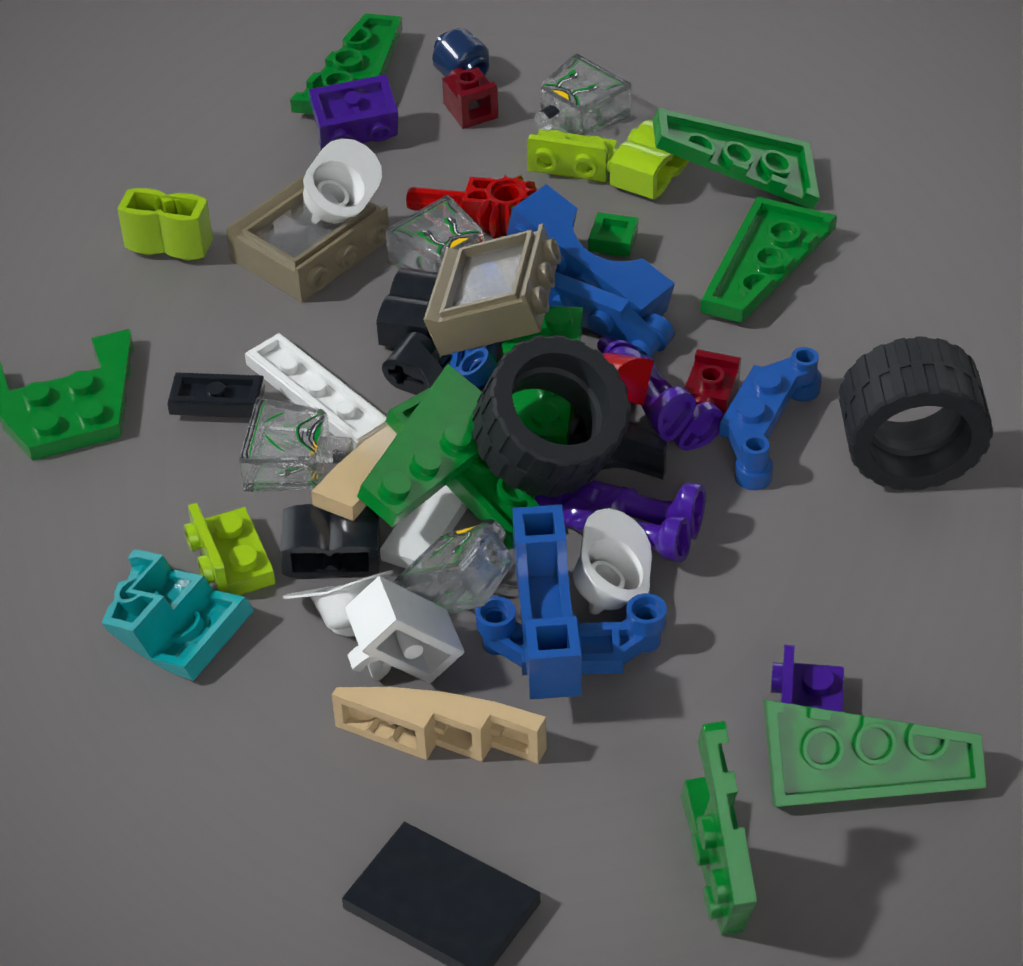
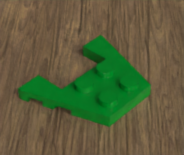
M130 329L91 338L99 368L89 371H76L69 376L50 381L33 382L25 387L9 390L0 362V422L2 423L3 430L31 460L109 441L122 436L127 398L125 389L131 368L129 362L130 352H133Z
M725 721L702 725L697 743L705 777L685 780L680 795L692 835L691 841L697 866H701L707 885L703 889L706 911L710 920L717 919L721 935L743 932L757 903L744 827H738L733 806L738 793L735 772L728 771L722 743L729 742Z

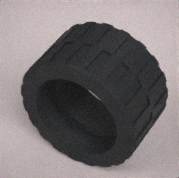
M542 335L532 337L531 340L526 342L521 341L514 345L509 353L506 352L499 360L477 400L478 404L473 411L472 417L474 422L472 433L473 439L478 446V453L482 461H485L490 467L489 470L496 477L504 480L506 485L515 490H522L528 495H544L547 497H559L562 494H572L579 491L582 486H587L595 479L627 431L631 406L627 396L626 384L621 380L618 374L619 371L613 363H610L597 349L594 350L585 345V342L577 339H568L560 335H553V337H544ZM527 389H541L563 397L581 415L587 429L588 441L575 445H561L538 437L519 418L513 404L512 394Z
M922 336L908 339L900 338L887 344H881L873 348L869 353L863 354L845 373V379L840 384L839 403L850 457L854 466L858 467L859 473L865 478L873 480L875 484L883 487H892V489L923 490L928 487H938L964 475L970 468H974L981 461L980 458L987 453L990 447V439L993 437V427L979 371L972 357L967 355L964 349L958 345H952L947 340L939 338L931 339ZM923 406L943 407L934 414L922 419L907 422L888 421L889 418L908 409Z

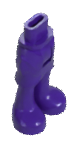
M603 336L597 343V348L602 354L613 352L651 359L646 355H642L636 346L625 340H616L610 336ZM653 363L644 406L641 405L650 421L651 427L664 441L673 440L681 450L698 449L711 443L720 433V422L724 414L714 403L702 402L696 405V399L685 388L679 386L672 387L661 375L655 363Z
M593 480L587 486H582L579 491L572 494L566 493L559 495V497L538 495L535 496V500L539 506L562 505L565 526L582 534L587 518L595 511L610 508L621 511L628 516L650 522L646 523L635 520L645 531L651 544V550L659 553L666 560L681 563L689 554L691 539L695 540L700 531L706 504V490L702 484L685 483L677 492L675 500L661 501L640 495L635 488L620 487Z

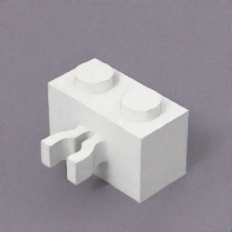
M378 576L345 607L358 642V646L347 654L351 667L360 673L367 665L372 678L380 681L390 671L391 666L431 683L465 653L447 609L381 576Z

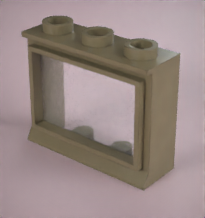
M304 174L226 227L231 261L298 301L304 302L390 239L388 208L386 205L379 207L369 201L363 211L354 217H350L345 222L333 224L321 220L314 224L311 222L312 213L304 203Z
M543 223L539 224L538 230L535 232L531 229L461 247L459 250L446 248L424 317V322L440 356L541 332L545 313L549 311L551 288L555 287L554 275L556 267L561 262L558 243L554 238H549Z

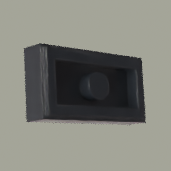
M175 372L167 402L169 415L252 418L256 401L260 399L254 414V418H256L261 400H263L265 391L264 376Z

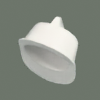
M351 139L331 141L320 151L307 169L303 179V197L306 207L312 213V223L317 224L321 220L333 224L341 223L363 211L378 189L382 179L381 164L376 154L366 145Z
M610 508L597 510L587 518L583 528L580 556L573 572V580L579 593L589 602V612L591 614H599L604 609H620L632 597L642 593H649L652 552L651 544L645 531L633 518L621 511Z
M393 570L382 572L345 585L283 595V599L310 596L326 626L336 634L351 637L355 636L345 607L378 576L385 578L394 572Z

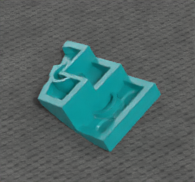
M134 549L128 557L132 566L127 580L118 582L114 591V601L108 606L101 624L115 638L145 659L166 671L194 681L253 613L254 609L244 596L213 590L203 575L172 569L164 555Z

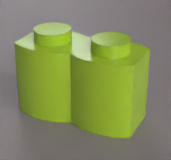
M646 120L638 128L632 129L627 141L610 153L607 161V171L610 173L611 186L656 199L666 190L672 178L678 176L685 169L689 161L656 148L653 121Z
M133 188L126 191L117 207L124 246L133 252L145 255L166 253L175 258L194 260L204 258L213 241L207 199L189 193L167 195L155 189Z

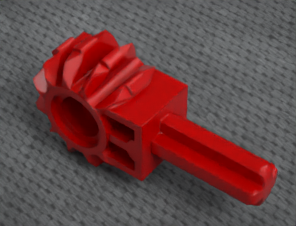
M504 175L501 179L470 177L465 192L410 187L406 195V206L414 211H421L424 208L426 209L423 211H426L449 198L450 200L447 201H449V204L457 213H452L445 204L430 212L463 215L465 231L491 233L493 239H496L500 236H507L512 208L536 192L537 189L535 182H524L522 175L515 178H508Z

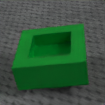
M597 212L588 238V251L612 256L630 257L638 233L639 218Z

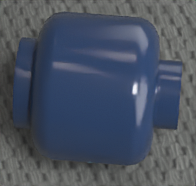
M456 28L441 34L435 41L432 55L433 65L445 77L457 68L471 70L477 67L485 76L489 69V50L467 29Z

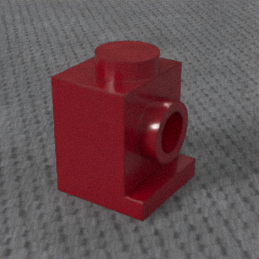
M478 67L471 70L457 68L451 71L447 77L442 78L443 103L462 129L499 118L497 85L495 82L490 83ZM476 100L481 106L469 110V102Z
M700 349L696 350L694 364L684 387L696 399V405L702 402L714 403L725 415L739 391L741 357Z

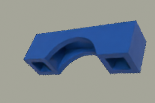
M545 184L512 208L507 236L531 229L535 232L538 230L539 224L543 223L549 238H554L560 249L561 262L557 264L555 272L630 300V307L642 319L650 313L663 315L667 311L675 283L643 258L632 261H611L588 251L578 241L573 229L578 208L549 185Z
M562 505L512 508L513 549L530 700L581 696L582 654L577 616H573L571 605L567 540Z

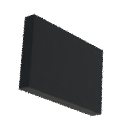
M405 821L342 897L343 909L447 966H494L541 903L539 891Z

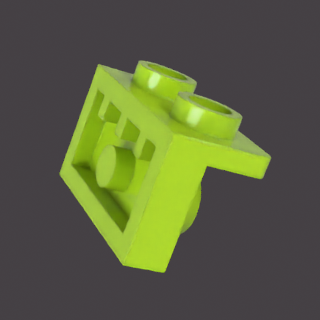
M539 129L537 135L530 134L527 139V171L606 182L609 176L607 171L608 157L614 149H617V140L601 138L599 136L564 133L559 130Z
M197 502L187 505L190 523L183 525L185 537L191 552L200 551L201 556L197 557L199 571L209 584L213 583L218 591L235 595H242L276 584L274 570L246 507L204 519Z

